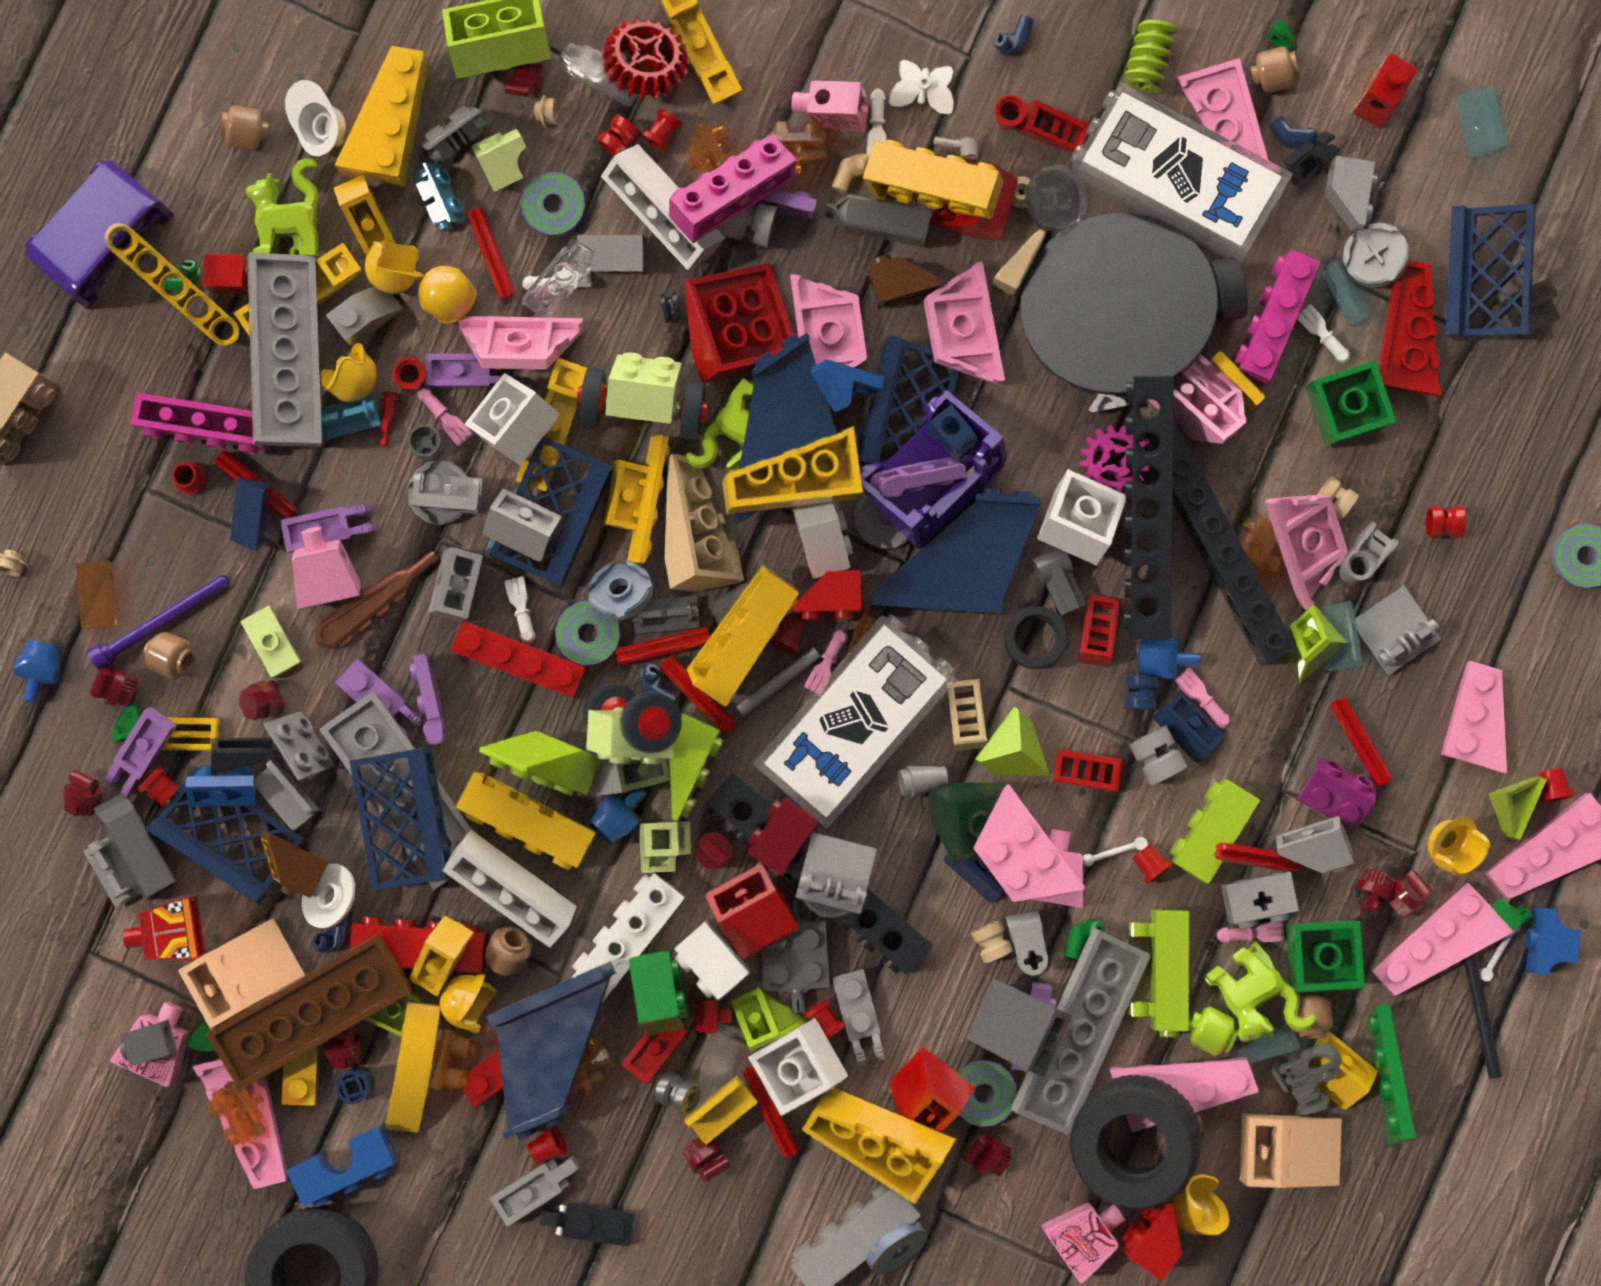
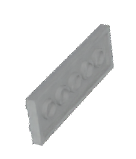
M249 252L247 259L253 445L320 447L322 444L315 256Z
M375 691L319 729L351 775L350 760L416 749ZM408 757L396 759L390 768V771L403 781L410 772ZM388 761L379 763L385 767ZM371 764L360 765L362 779L372 786L381 771ZM385 775L377 790L391 799L400 785ZM411 779L408 784L413 787ZM437 779L450 853H452L470 830L475 831L461 811L455 808L456 804ZM364 788L365 795L367 794L368 790ZM404 789L395 803L410 813L416 804L415 796ZM374 794L369 799L379 814L387 806L385 802ZM391 808L383 820L390 828L397 832L406 818ZM416 812L414 817L419 820L418 813ZM411 821L401 834V836L414 845L422 837L420 828ZM400 842L402 847L409 855L412 850H410L408 847H406ZM422 844L420 849L424 852V846ZM416 854L412 861L422 875L428 874L426 860ZM450 878L434 882L428 881V883L435 890Z
M1096 928L1092 929L1057 1006V1009L1072 1017L1045 1076L1027 1072L1012 1105V1111L1070 1136L1075 1117L1089 1094L1151 954Z

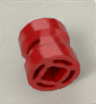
M616 114L610 122L611 127L609 130L602 132L597 142L615 157L616 154L627 150L631 143L636 142L641 136V132L630 121Z
M1429 506L1425 517L1427 537L1441 538L1443 535H1449L1451 538H1463L1466 532L1465 508L1463 506H1451L1449 509L1443 510L1440 506Z

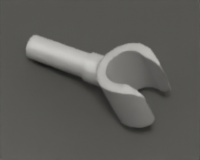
M935 137L934 145L960 149L961 158L964 160L978 158V145L973 138L967 137L961 140H950Z

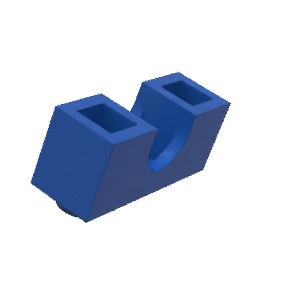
M384 1123L348 1141L353 1155V1161L349 1169L339 1170L332 1167L323 1151L286 1170L302 1207L313 1203L314 1208L331 1201L333 1199L331 1193L343 1188L346 1194L363 1185L362 1179L372 1174L376 1180L394 1171L392 1165L400 1159L385 1129Z

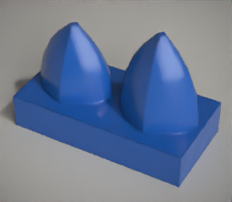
M207 764L198 770L194 776H186L185 789L189 807L256 806V785L254 775L249 766L230 770L226 776H219L218 773L211 774V766Z

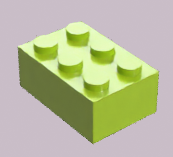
M484 0L442 9L447 47L456 79L475 77L479 74L496 70L504 71L511 67L529 63L537 64L543 60L552 59L539 0Z

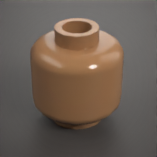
M1284 46L1260 52L1256 56V65L1251 67L1254 85L1261 84L1262 89L1266 93L1291 88L1296 82L1295 78L1300 77L1295 52H1289Z
M233 105L229 108L228 112L223 111L220 137L225 138L227 146L255 150L259 146L260 141L266 142L268 122L262 121L260 110Z
M161 632L153 639H150L144 647L147 668L169 679H178L186 675L194 666L196 655L192 644L182 637L168 632Z
M511 926L501 927L493 933L485 948L484 958L486 964L492 971L500 975L510 976L517 974L525 966L531 954L532 945L530 939L525 932Z
M1319 991L1299 992L1300 1005L1297 1012L1298 1017L1303 1019L1307 1016L1315 1015L1317 1022L1314 1027L1307 1031L1301 1032L1292 1028L1291 1030L1299 1034L1301 1039H1320L1326 1037V1032L1333 1028L1331 1000L1328 997L1319 995Z

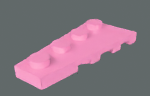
M1240 58L1177 77L1178 84L1209 137L1271 171Z
M1591 793L1584 794L1485 872L1486 876L1504 898L1510 899L1601 859V806Z
M1466 883L1379 963L1371 973L1393 996H1396L1515 931L1504 922L1469 883Z
M1247 1058L1209 1060L1197 1063L1180 1062L1154 1066L1138 1065V1067L1126 1068L1110 1067L1112 1078L1131 1074L1135 1076L1138 1074L1141 1076L1147 1075L1150 1078L1155 1077L1159 1081L1163 1080L1164 1083H1169L1173 1089L1176 1088L1180 1094L1184 1095L1185 1100L1190 1102L1189 1105L1193 1107L1194 1113L1259 1092ZM1126 1115L1132 1133L1155 1125L1152 1121L1142 1116Z
M221 1059L193 1066L197 1076H200L207 1090L206 1094L211 1104H214L222 1120L221 1124L226 1134H229L236 1148L235 1152L253 1188L256 1189L289 1180L266 1076L239 1091Z

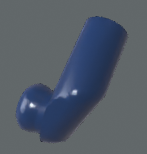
M1020 15L1014 32L1004 35L1000 33L994 38L993 44L996 51L1002 55H1010L1024 49L1027 45L1034 19Z
M1280 116L1270 124L1271 129L1288 149H1298L1306 141L1315 144L1318 133L1314 128H1291L1283 116Z
M649 663L641 670L640 681L643 693H661L675 702L678 695L663 688L659 666Z
M348 912L342 921L322 934L315 935L312 944L316 951L331 953L347 942L352 912Z

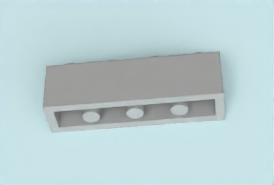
M880 1183L871 1191L873 1197L864 1204L861 1201L856 1202L845 1212L847 1217L836 1225L833 1221L825 1226L818 1233L821 1238L811 1246L806 1242L796 1249L792 1254L794 1259L791 1260V1268L805 1286H833L864 1262L870 1250L874 1254L878 1249L876 1243L884 1234L900 1224L909 1222L911 1225L921 1217L918 1208L891 1188Z

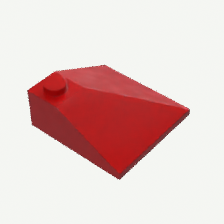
M770 263L688 279L684 282L691 352L701 382L703 383L730 378L753 370L756 367L753 363L767 352H770L773 356L783 348L780 344L794 334Z

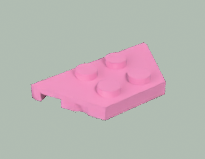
M977 262L970 269L950 280L942 288H938L926 296L923 302L934 362L999 385L1005 381L984 266L983 262Z
M791 274L790 280L798 337L805 333L809 335V342L816 365L826 359L854 368L865 363L867 355L858 295L844 290L839 291L833 289L832 286L820 282L818 284L803 279L797 274Z
M464 316L459 320L460 330L481 368L548 369L584 330L583 318Z
M1325 495L1267 499L1264 502L1299 607L1308 610L1314 604L1311 598L1320 584L1327 585L1333 576L1335 568L1342 563L1348 554L1332 499Z
M1009 784L1005 786L974 846L977 854L1013 902L1082 891L1085 886Z

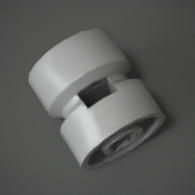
M763 202L756 206L753 205L725 223L723 236L740 241L744 237H748L750 243L768 247L775 225L778 206Z
M1167 725L1129 744L1136 760L1144 763L1142 772L1150 786L1188 767L1180 750L1173 749L1172 746L1175 741ZM1156 751L1159 752L1160 756L1156 757Z

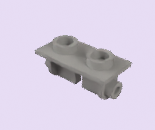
M108 837L101 841L96 840L87 846L88 848L83 852L115 908L140 894Z

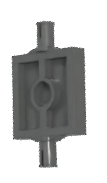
M794 899L792 912L801 929L762 950L764 991L782 990L791 993L792 1013H797L798 1011L806 1012L804 992L815 988H830L831 983L827 921L810 922L800 919L799 899ZM787 900L792 910V900Z

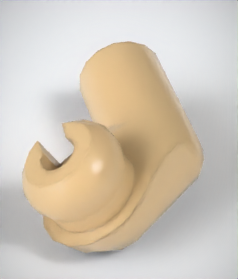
M861 153L842 160L832 189L840 193H847L851 179L864 175L870 155Z

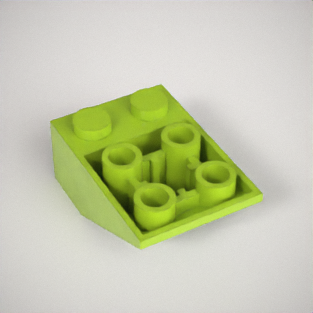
M685 714L681 717L682 727L674 743L673 758H670L672 819L675 821H680L682 816L685 818L690 816L696 800L691 798L696 786L700 788L704 786L710 770L705 768L710 756L717 757L724 742L723 739L719 738L720 730Z
M538 731L480 747L479 752L491 757L490 764L507 771L509 766H512L510 769L512 774L529 781L533 779L534 782L551 789L553 784L556 783L553 789L572 796L574 790L587 795L602 760L597 758L598 756Z

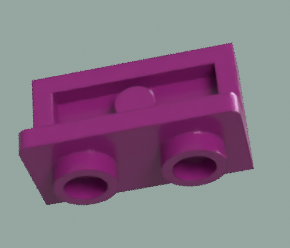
M1318 757L1315 762L1314 771L1299 792L1297 801L1329 818L1339 816L1343 825L1356 831L1376 802V786L1368 778L1362 775L1355 776L1344 770L1338 762Z

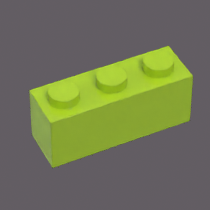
M1221 779L1219 783L1216 781L1212 783L1204 797L1208 800L1202 811L1197 809L1193 813L1187 824L1191 829L1184 839L1182 837L1177 839L1170 851V854L1174 855L1171 859L1172 864L1205 884L1210 883L1223 862L1217 860L1214 856L1216 845L1220 842L1234 844L1260 802L1258 798L1228 779Z

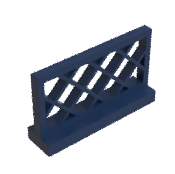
M1534 203L1467 208L1465 205L1452 206L1446 335L1453 340H1468V338L1530 335L1536 205ZM1526 213V224L1516 234L1505 225L1515 214ZM1496 215L1504 216L1501 219H1499ZM1492 216L1497 223L1482 236L1476 230L1477 217ZM1503 227L1512 238L1498 251L1488 241ZM1476 235L1480 238V240L1477 243ZM1524 235H1525V243L1521 240V238H1522ZM1519 242L1525 248L1524 257L1513 266L1504 255ZM1486 244L1495 255L1481 268L1475 262V254ZM1501 259L1511 270L1496 283L1487 272ZM1523 267H1524V274H1522L1521 272H1519ZM1476 268L1478 272L1474 275V269ZM1517 274L1523 280V289L1512 298L1502 287ZM1484 276L1494 287L1479 300L1473 294L1474 285ZM1500 291L1510 302L1497 315H1494L1485 304ZM1521 299H1522V307L1518 304V302H1519ZM1514 306L1522 313L1521 327H1507L1501 321ZM1483 308L1492 319L1482 329H1472V317ZM1498 323L1502 328L1493 327Z
M890 335L884 340L876 373L877 375L884 376L883 389L871 394L857 452L859 465H872L879 462L884 466L887 462L879 460L882 447L892 441L897 451H899L902 447L897 438L909 430L914 435L918 432L916 426L926 421L925 417L913 423L904 408L906 405L919 399L925 409L928 403L923 395L935 388H938L941 395L946 390L954 395L959 371L951 368L950 376L940 381L931 366L934 363V359L928 361L925 356L934 357L932 348L904 341L902 337ZM905 350L916 352L924 365L909 373L903 362ZM926 367L935 385L921 392L912 375ZM900 370H902L904 376L898 379ZM907 379L916 396L902 404L895 391L897 384ZM948 381L947 389L945 390L942 384ZM894 401L897 407L891 410ZM899 410L909 427L894 435L888 425V420L891 414ZM885 432L889 436V439L884 441Z
M543 436L535 447L516 495L523 497L525 493L527 500L533 503L551 496L558 515L562 516L563 534L560 538L550 541L547 546L551 558L547 571L535 568L531 558L522 553L512 557L501 553L500 549L503 544L497 541L493 545L490 556L546 579L558 586H564L614 467ZM545 444L557 449L562 461L546 469L540 458ZM563 452L574 457L566 460ZM580 459L592 464L587 477L574 482L568 464ZM538 463L541 471L533 473ZM564 466L571 484L553 490L547 473ZM543 475L549 492L532 499L527 488L529 481ZM584 483L579 494L576 486ZM573 488L577 498L575 506L562 512L555 494ZM571 513L569 520L566 524L564 515ZM558 543L557 548L553 553L551 545ZM525 556L528 564L517 559Z
M427 746L350 760L372 890L428 881L434 882L450 878L448 874L443 872L451 853L432 747ZM408 757L410 772L403 781L392 773L390 768L396 759ZM388 761L385 767L379 762ZM371 764L381 771L372 786L362 779L360 765ZM385 775L400 785L391 799L377 790ZM411 779L413 787L408 784ZM364 788L368 790L366 795L364 792ZM404 789L415 796L416 804L410 813L395 803ZM373 794L387 804L378 818L368 812L367 802ZM391 808L406 818L397 832L382 822ZM416 812L418 813L419 820L414 817ZM370 821H372V822L374 823V825L372 826V828H371V825H370ZM410 821L421 830L422 837L416 845L401 836ZM378 827L393 837L384 851L373 842V834ZM397 840L412 850L403 864L388 854ZM422 844L424 846V852L420 849ZM376 853L380 855L378 860L376 859ZM416 854L426 860L428 874L418 876L407 868ZM385 859L399 870L392 880L381 882L378 868ZM403 873L408 876L407 878L399 879Z
M195 766L189 776H194L200 769ZM185 780L157 820L154 819L147 830L258 905H261L267 896L266 893L275 881L271 873L264 883L253 877L251 863L265 861L267 857L265 855L250 858L247 841L261 838V833L246 836L243 818L259 816L263 819L266 832L272 835L286 834L294 840L292 844L300 847L305 839L256 806H244L251 811L242 813L241 806H237L238 814L220 818L217 806H213L215 819L196 822L194 808L189 807L188 798L187 801L180 802L185 794L187 795ZM189 807L191 823L177 826L168 820L175 808ZM239 819L242 837L223 840L220 823ZM268 823L278 830L269 831ZM216 824L218 841L207 844L199 841L197 827ZM192 828L193 836L184 830ZM243 842L245 860L231 862L226 859L224 845ZM219 846L220 854L211 848ZM246 864L248 873L238 866Z

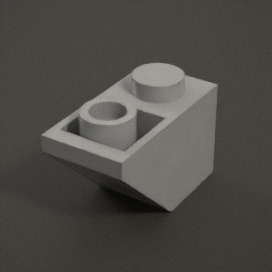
M1336 156L1329 164L1325 196L1351 232H1357L1371 221L1373 205L1369 204L1370 192L1375 191L1378 181V173H1373L1375 162Z

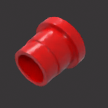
M1013 94L1002 96L994 108L997 124L1004 130L1015 129L1024 121L1027 113V107L1023 99ZM1005 109H1011L1017 114L1018 118L1012 121L1006 120L1002 117L1001 112Z
M405 357L395 364L392 375L395 383L404 390H418L425 383L426 370L423 364L416 358ZM410 369H417L419 371L418 379L413 383H405V373Z
M180 463L174 467L172 479L179 491L187 495H195L205 488L207 473L197 463ZM187 469H192L194 473L192 481L183 485L181 482L182 473Z
M785 615L779 624L777 632L768 643L784 652L797 654L800 649L798 643L805 624L794 617Z
M160 765L137 790L141 793L146 792L152 799L163 806L177 792L179 787L164 773L165 769Z
M1563 768L1546 770L1539 773V777L1546 779L1542 789L1543 795L1540 796L1542 804L1558 802L1575 796L1574 790L1569 788Z
M1152 844L1142 849L1132 858L1145 876L1143 880L1147 885L1173 866L1171 861H1166Z
M555 1126L546 1128L544 1134L527 1144L529 1155L537 1165L548 1162L556 1157L561 1159L568 1154L566 1142L561 1132Z

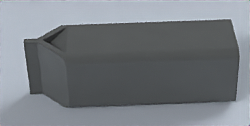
M849 194L835 204L827 203L826 215L832 216L843 232L924 248L931 210Z
M123 793L94 808L102 828L145 901L161 894L176 884L175 877L138 813Z

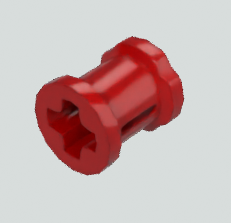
M659 108L656 112V120L648 131H643L641 137L654 148L665 152L668 148L666 145L676 129H681L683 124L673 114Z
M828 998L820 1001L804 1013L806 1018L811 1020L816 1018L827 1039L846 1026L843 1021L839 1022L829 1006L830 1000Z

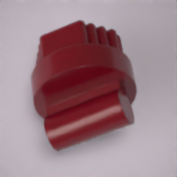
M529 63L512 67L508 72L509 81L504 86L505 93L528 98L538 95L544 86V79L548 72L547 68L541 63Z
M100 668L90 690V695L94 698H103L104 704L111 706L118 704L128 707L134 696L138 679L126 675V671L115 669L114 672H111L107 668Z
M273 680L268 682L259 681L240 691L238 704L246 718L248 717L253 720L265 719L275 715L277 710L286 706Z
M73 770L69 775L71 783L65 785L63 790L64 811L74 816L94 815V808L101 802L102 789L99 787V781L78 770Z
M708 833L698 840L695 847V855L703 867L716 870L724 867L730 861L732 846L724 835Z
M1371 868L1365 869L1361 879L1357 880L1354 888L1359 893L1365 895L1358 902L1359 909L1361 911L1375 910L1379 906V901L1390 902L1396 880L1383 872L1372 870Z
M1412 870L1404 879L1399 877L1395 881L1392 889L1393 895L1388 904L1403 918H1408L1413 912H1418L1425 906L1424 900L1428 899L1433 894V891L1419 874Z
M350 1027L325 1041L323 1045L325 1055L330 1059L332 1068L346 1069L361 1062L362 1042L360 1035L356 1034L355 1028Z
M979 1135L962 1158L967 1164L973 1165L976 1171L986 1175L992 1173L1001 1176L1010 1165V1154L1012 1151L1010 1147L1003 1145L1000 1139L990 1135L986 1137Z
M698 1137L691 1141L686 1149L683 1150V1155L688 1160V1166L694 1174H699L705 1183L730 1168L728 1160L723 1156V1148L714 1140H711L706 1145Z

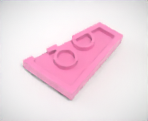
M1473 661L1466 663L1441 755L1503 774L1507 773L1502 670Z

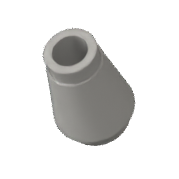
M906 766L904 770H899L898 782L901 794L903 796L910 795L911 798L948 785V774L945 766Z

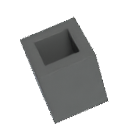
M169 1019L121 1034L120 1051L124 1060H128L130 1066L177 1052Z

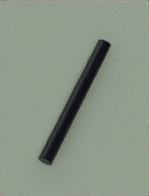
M1476 953L1463 959L1488 1077L1490 1079L1502 1077L1477 957Z

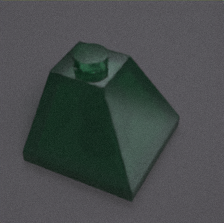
M953 783L929 790L931 821L951 861L957 863L979 856L974 846L1006 786L1005 784Z

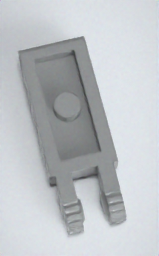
M864 969L832 977L843 1021L846 1025L849 1042L852 1041L858 1066L866 1065L864 1050L861 1049L859 1039L872 1036L875 1057L878 1058V1061L884 1060L885 1055L879 1037L881 1031Z

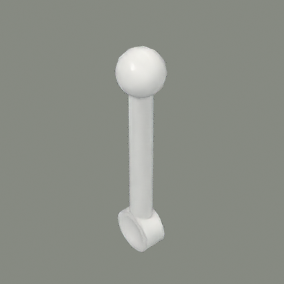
M1138 837L1134 843L1095 855L1085 854L1083 856V865L1089 867L1095 861L1133 849L1142 850L1147 847L1148 842L1145 838Z
M1521 926L1515 932L1503 938L1487 967L1479 970L1481 980L1490 981L1493 978V968L1512 936L1520 931Z

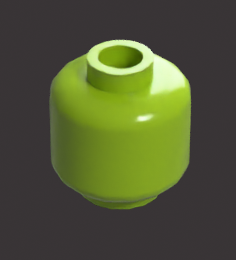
M1208 1006L1201 1013L1194 1011L1189 1020L1190 1042L1192 1045L1213 1056L1230 1051L1238 1033V1029L1235 1028V1021L1231 1016Z

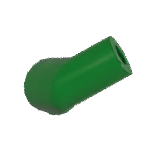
M193 260L183 261L179 271L194 284L199 280L200 269ZM175 276L167 278L164 282V290L177 292L181 287L180 279Z

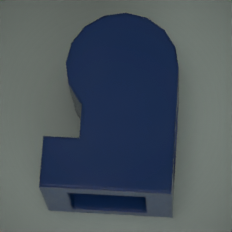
M952 404L930 421L926 430L929 436L934 441L937 440L956 461H960L979 445L976 434Z

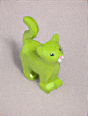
M302 159L292 168L291 177L294 185L306 195L304 202L277 205L280 194V180L274 179L272 173H268L266 179L257 180L255 184L246 188L247 197L256 205L255 224L260 238V246L254 248L253 253L278 254L280 237H292L294 246L289 249V255H306L318 258L319 236L316 229V207L319 196L317 187L304 176L306 171L317 168L318 165L313 159Z
M744 378L733 390L726 406L719 413L714 423L705 429L702 435L704 454L698 456L691 452L687 453L686 459L691 466L701 469L709 467L715 461L718 451L715 437L720 434L743 446L754 387ZM742 450L727 463L726 467L729 469V473L739 470Z
M1254 942L1247 950L1243 947L1232 955L1235 964L1244 966L1248 973L1240 980H1234L1219 966L1206 975L1207 978L1205 980L1210 987H1219L1228 1009L1238 1018L1239 1029L1237 1035L1243 1042L1259 1040L1265 1036L1269 1038L1274 1037L1271 1024L1266 1017L1257 1011V1008L1279 995L1287 1000L1284 1016L1286 1023L1293 1030L1307 1031L1314 1027L1317 1022L1315 1015H1310L1303 1019L1298 1017L1300 997L1296 989L1289 985L1278 971L1274 969L1269 955L1257 942Z

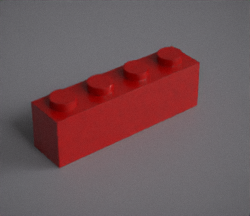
M465 621L461 622L450 650L455 654L574 699L578 698L588 669L584 666Z
M362 917V922L352 924L350 949L381 933L400 967L414 968L426 940L439 922L429 921L428 927L415 926V920L395 919V925L382 924V918ZM462 924L465 928L472 931L473 934L465 952L453 971L483 973L486 971L484 954L488 944L489 932L480 931L481 925Z

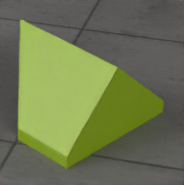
M1314 604L1290 625L1296 644L1299 685L1347 643Z
M1014 707L977 756L976 760L994 775L1050 776L1033 722L1019 709Z
M1541 777L1528 778L1488 793L1504 837L1510 840H1521L1546 783V779Z
M760 987L731 1000L751 1052L782 1038L811 1020L799 1012L792 1013L791 1007L763 992Z

